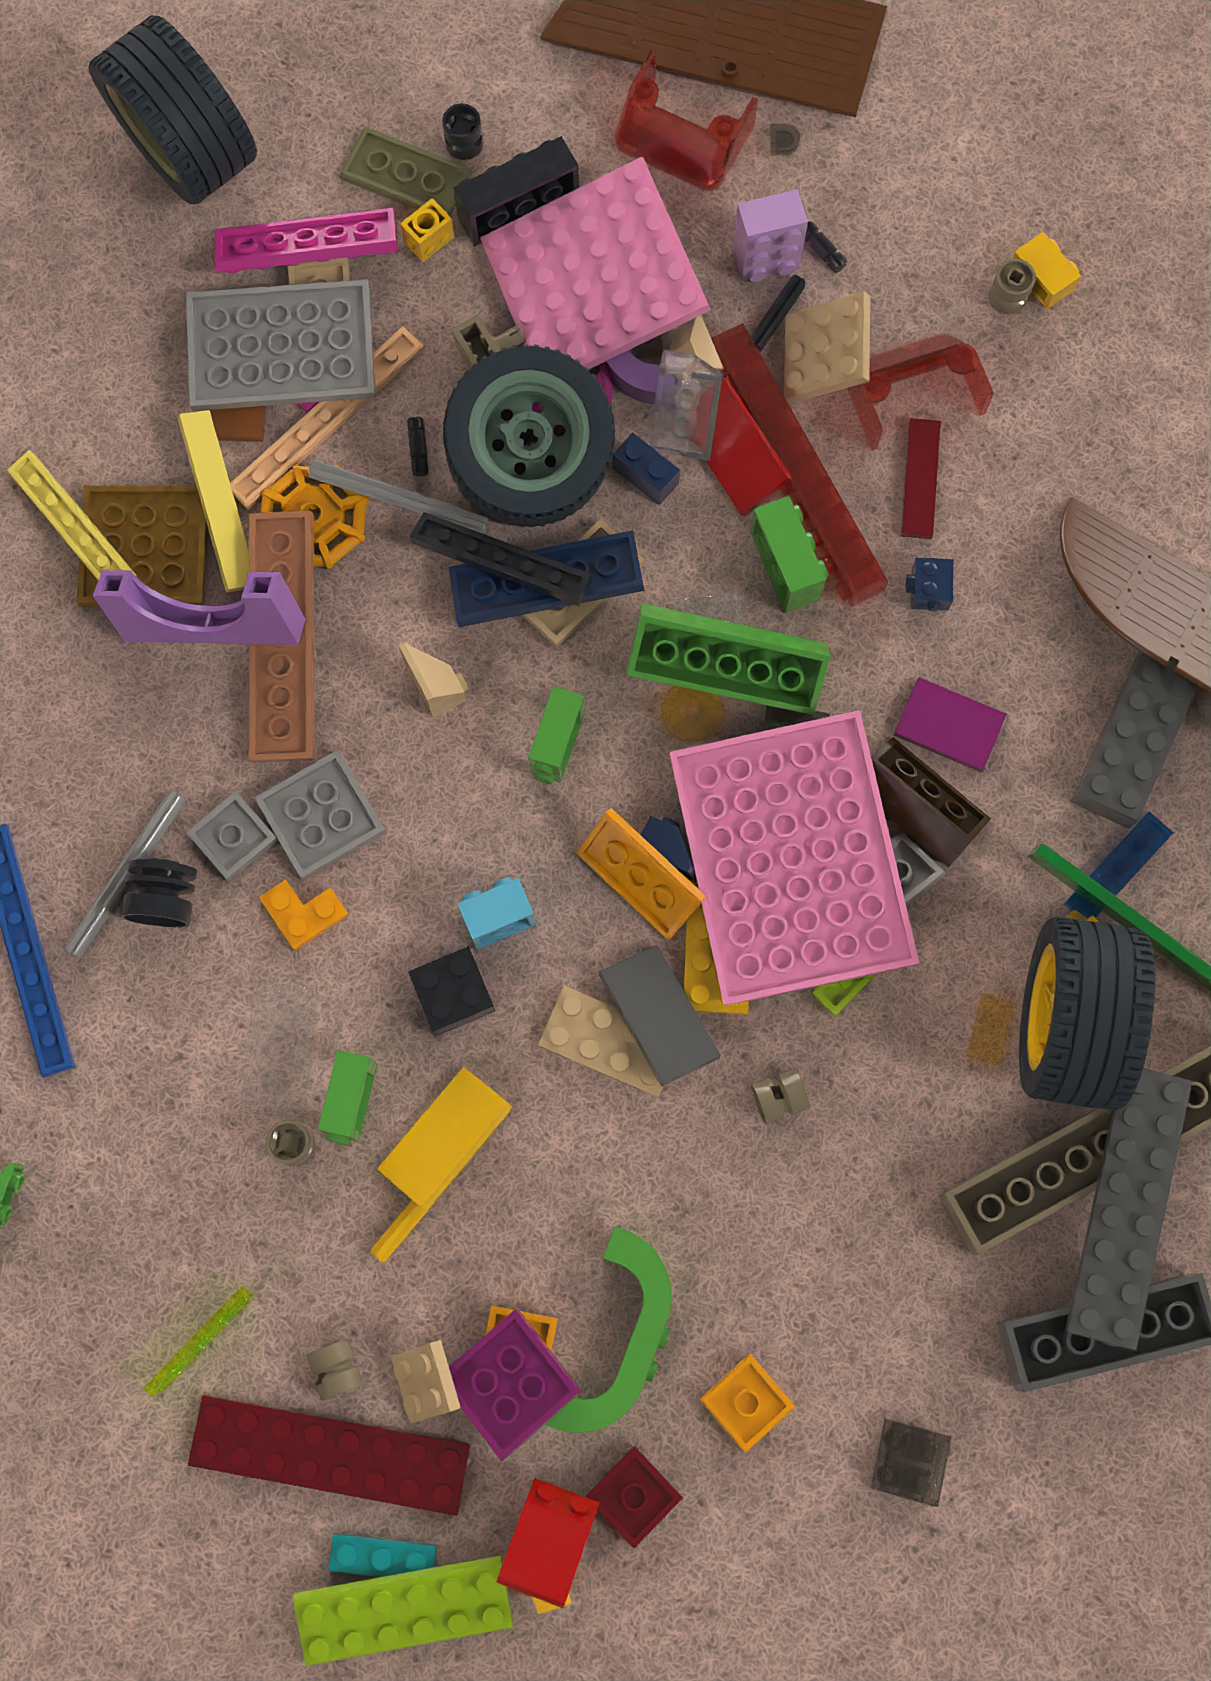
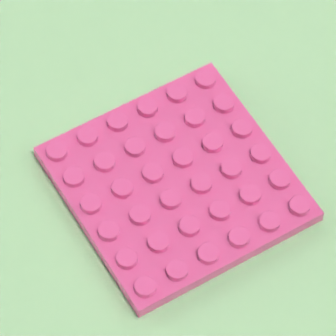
M643 156L480 237L515 325L517 324L520 327L519 331H522L526 342L523 344H528V346H534L535 344L542 348L547 346L552 350L558 349L562 354H569L572 359L579 360L580 364L588 369L711 310Z

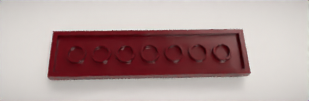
M202 1395L187 1466L458 1516L471 1444Z

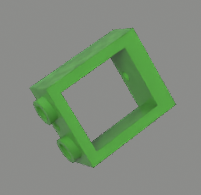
M553 686L528 756L530 772L535 775L534 778L537 781L545 784H552L553 781L561 783L585 715L583 695Z
M337 1050L318 1127L319 1131L326 1134V1140L350 1146L351 1140L359 1142L378 1065L372 1058Z

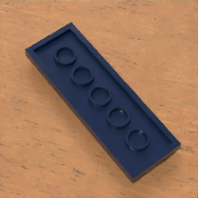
M633 530L530 551L591 574L593 581L581 603L645 591ZM468 564L449 567L458 627L573 605Z

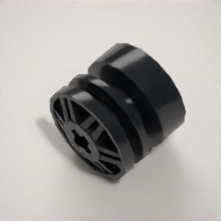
M167 859L130 860L127 871L134 875L128 876L125 884L138 889L139 892L123 896L120 917L124 920L144 925L174 928L188 927L191 921L193 904L179 898V895L195 892V886L188 882L196 880L197 870L188 865Z

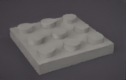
M338 750L254 797L302 881L386 833V830Z

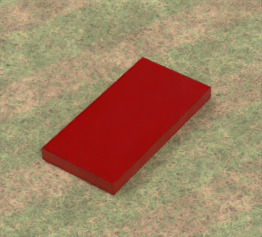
M722 378L678 416L741 516L748 515L792 479L728 379Z

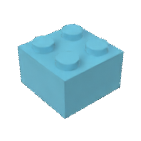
M510 877L503 878L492 885L493 889L483 893L480 890L470 892L462 897V902L457 903L477 950L536 925L534 912L519 878L511 880Z

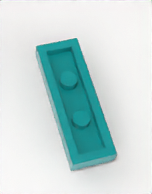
M334 1533L328 1571L386 1577L434 1568L437 1545Z

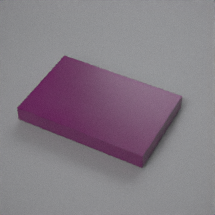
M918 677L893 736L982 773L1007 714Z

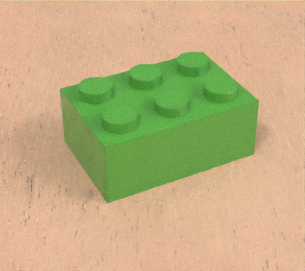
M789 496L755 508L750 527L751 536L785 613L819 601L825 588L826 578H828L824 562L822 560L818 561L813 551L816 549L814 539L810 532L805 533L801 524L803 522L802 512L797 504L793 505Z

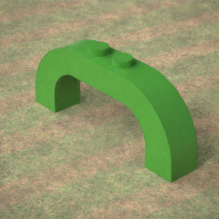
M617 1226L613 1230L603 1259L627 1268L637 1277L643 1291V1306L615 1381L605 1392L591 1398L576 1397L545 1424L560 1431L570 1433L597 1431L613 1424L625 1415L637 1400L645 1380L652 1382L658 1366V1362L653 1361L657 1347L664 1349L671 1331L665 1328L670 1313L672 1296L671 1284L665 1265L657 1252L646 1241Z

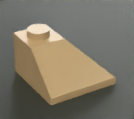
M406 643L399 645L404 663L433 718L467 701L464 691L468 690V686L460 672L455 674L449 664Z

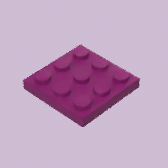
M515 1309L449 1367L461 1409L500 1461L505 1460L583 1392L519 1309Z

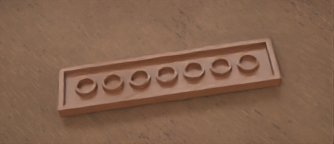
M312 511L249 514V572H280L306 620L298 645L249 644V761L257 763L315 760L314 514Z

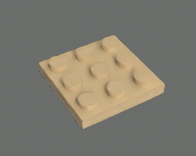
M862 291L785 316V401L795 403L869 382V294Z

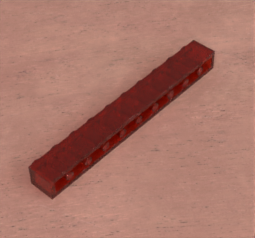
M744 324L737 325L712 337L711 340L724 368L720 371L723 375L721 379L726 378L729 380L792 477L780 490L784 496H790L794 505L797 504L803 515V521L808 528L807 532L811 533L815 546L819 548L823 555L821 560L824 562L828 574L833 573L838 582L836 590L843 601L848 600L850 606L854 607L883 593L888 584L887 578Z

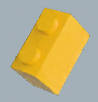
M1044 232L1018 248L1012 259L1024 260L1033 267L1036 281L1032 292L1046 309L1073 292L1081 278L1077 266L1072 261L1066 259L1060 252L1058 244L1053 239H1049Z

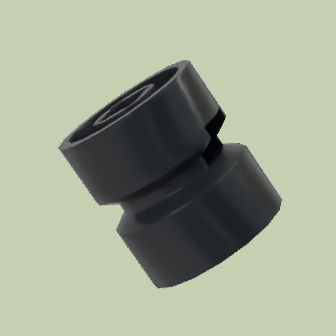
M454 104L445 111L442 118L446 149L456 159H472L480 153L483 147L480 114L476 108L469 104Z

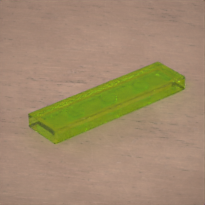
M241 1286L143 1389L151 1397L161 1395L255 1298V1293L248 1286Z

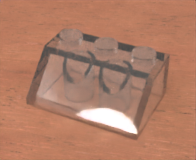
M664 350L659 367L649 446L659 453L710 461L723 374L695 354Z

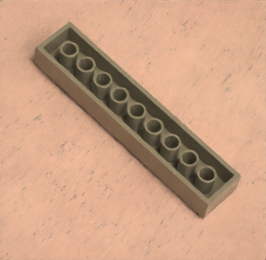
M1211 1045L1161 1072L1192 1081L1180 1143L1211 1126ZM1096 1108L938 1195L971 1255L982 1254L1096 1190L1113 1110Z

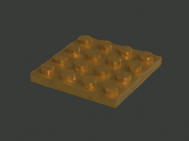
M84 486L82 511L137 575L136 577L146 586L166 597L188 604L204 606L208 526L197 486ZM79 558L76 603L79 607H100L93 597L98 580Z

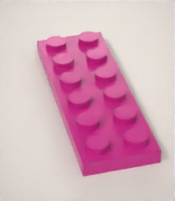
M394 208L216 229L214 256L216 272L237 273L248 269L264 270L272 266H296L305 262H327L330 259L345 257L354 259L361 255H385L398 251Z

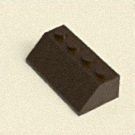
M894 737L871 756L885 818L896 823L911 840L921 844L936 861L943 863L949 868L991 818Z

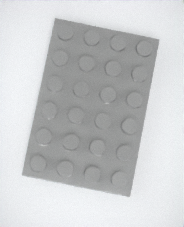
M368 279L186 292L189 401L192 411L376 398L370 284Z

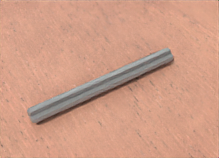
M313 460L309 467L308 476L312 479L420 514L426 512L480 533H484L488 523L486 515L317 460Z
M172 790L167 793L66 944V952L76 958L82 957L128 888L125 880L128 876L134 875L127 871L128 862L130 860L148 858L184 804L185 799L182 795Z

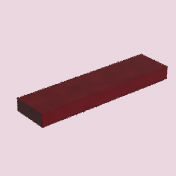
M910 418L901 537L932 539L941 426V421L916 418Z

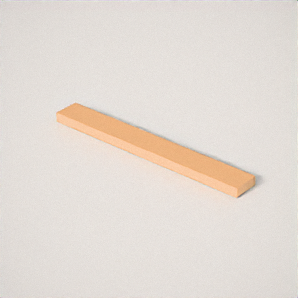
M403 326L373 353L375 394L425 350L424 345ZM371 398L317 403L230 482L234 498L247 510L252 508L262 498L260 493L263 489H268L293 468L294 464H300Z

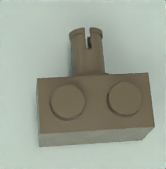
M478 314L451 329L455 343L470 369H472L474 363L480 362L481 358L490 356V353L494 351L499 352L502 348L506 347L508 349L514 345L519 346L526 342L522 331H519L520 327L517 324L496 337L490 336Z

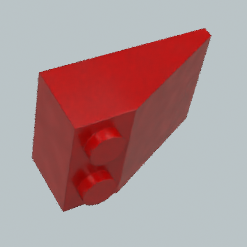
M534 1478L496 1583L564 1608L599 1502Z

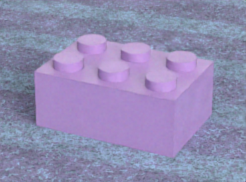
M798 189L738 203L732 250L742 282L747 280L759 282L768 275L776 273L788 275L800 268L808 221Z

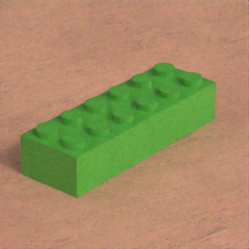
M641 603L627 660V675L814 715L831 656L828 643Z

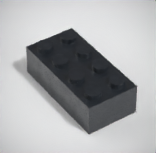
M560 136L554 140L544 141L539 147L527 153H519L506 163L494 165L474 178L462 180L457 186L453 187L458 220L473 246L475 247L482 243L480 237L578 189L579 165L563 137Z

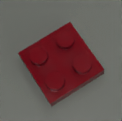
M635 1445L585 1495L586 1498L599 1502L597 1510L633 1549L683 1499V1496Z

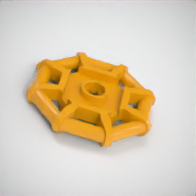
M297 463L268 489L262 490L260 493L262 497L261 513H272L274 505L281 506L282 512L308 510L316 512L319 510V518L314 521V548L319 547L321 554H314V567H327L329 570L334 568L333 565L359 543H364L366 539L364 535L366 507L369 503L368 496L341 488L348 495L347 498L341 500L333 491L334 485L324 483L319 484V486H311V484L305 481V479H312L308 476L310 466H299ZM297 481L299 486L285 497L281 495ZM354 509L352 527L344 524L345 510ZM340 533L347 537L329 552L327 544Z

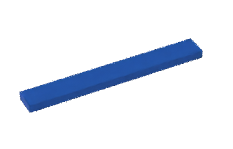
M7 824L0 826V927L41 1077L46 1078L76 1067L10 829Z

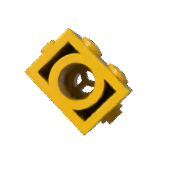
M433 198L400 223L403 242L422 262L426 261L455 238L452 218Z

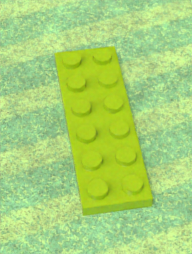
M502 1556L294 1593L293 1604L305 1666L513 1628L508 1589L506 1586L496 1583L503 1564Z

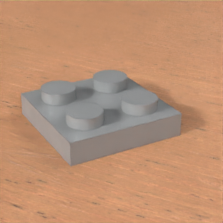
M236 791L186 832L228 882L279 841Z

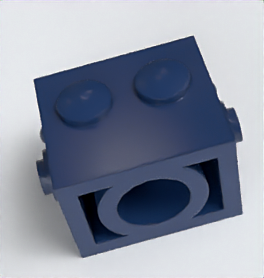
M915 559L912 566V574H907L906 593H911V609H922L932 612L949 610L953 602L954 559Z

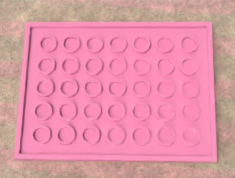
M860 710L669 752L698 888L706 896L702 901V907L724 1006L920 964Z

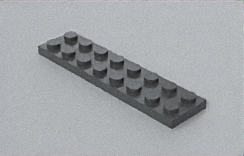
M1143 1068L1141 1078L1129 1103L1119 1110H1113L1065 1332L1126 1349L1137 1350L1192 1081Z

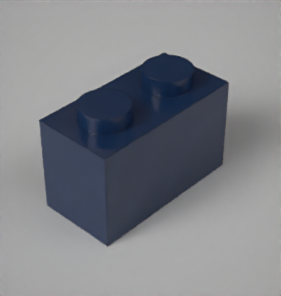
M633 432L612 454V468L658 505L679 484L680 469Z

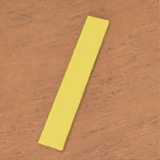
M210 410L179 414L178 422L225 591L228 593L244 590L249 574V549Z
M28 450L7 470L97 580H99L102 570H130L137 576L32 451Z

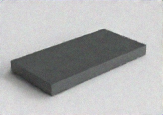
M657 945L600 971L599 976L661 1087L720 1058L721 1055Z

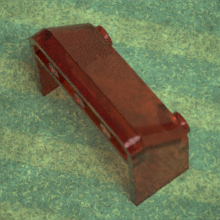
M651 50L630 85L615 133V144L621 152L638 159L643 156L646 164L702 190L713 191L723 183L755 126L758 98L754 96L751 98L740 120L729 115H720L711 121L707 129L655 106L659 98V88L654 82L656 79L657 52Z
M940 334L871 356L869 382L846 388L871 451L878 448L883 432L873 404L885 400L890 393L891 384L948 366L952 372L964 376L979 415L986 414L994 392L977 351L971 345L950 334Z

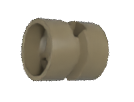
M1010 259L999 266L989 292V301L998 312L1014 314L1025 307L1036 281L1033 267L1021 259Z
M795 1068L778 1074L775 1081L768 1077L751 1084L753 1096L765 1124L782 1119L787 1111L793 1115L810 1108L806 1090ZM779 1093L781 1099L775 1100L774 1095Z
M283 1120L274 1124L269 1129L265 1147L268 1154L275 1161L287 1166H300L312 1157L315 1150V1138L306 1126L293 1120Z
M349 1339L306 1354L312 1373L319 1375L315 1384L321 1401L364 1385L358 1367L351 1365L354 1354Z

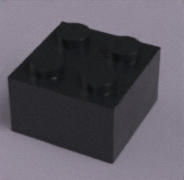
M469 946L408 971L430 1028L435 1036L496 1012Z

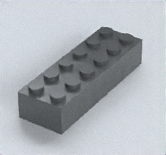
M1138 651L1070 802L1128 829L1139 820L1198 688V685L1173 671L1176 664L1168 660L1164 666L1143 652Z
M1190 1273L1150 1283L1136 1351L1065 1332L1071 1304L997 1322L1016 1391L1027 1392L1211 1345V1299L1203 1273Z

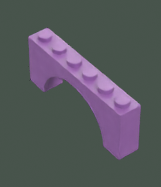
M102 570L93 594L94 599L124 642L298 645L306 620L280 572H249L241 596L242 600L224 606H201L171 599L146 586L130 570Z

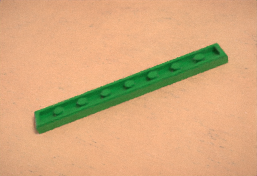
M1044 843L1032 849L1027 857L1120 925L1141 929L1149 937L1154 950L1211 991V965Z

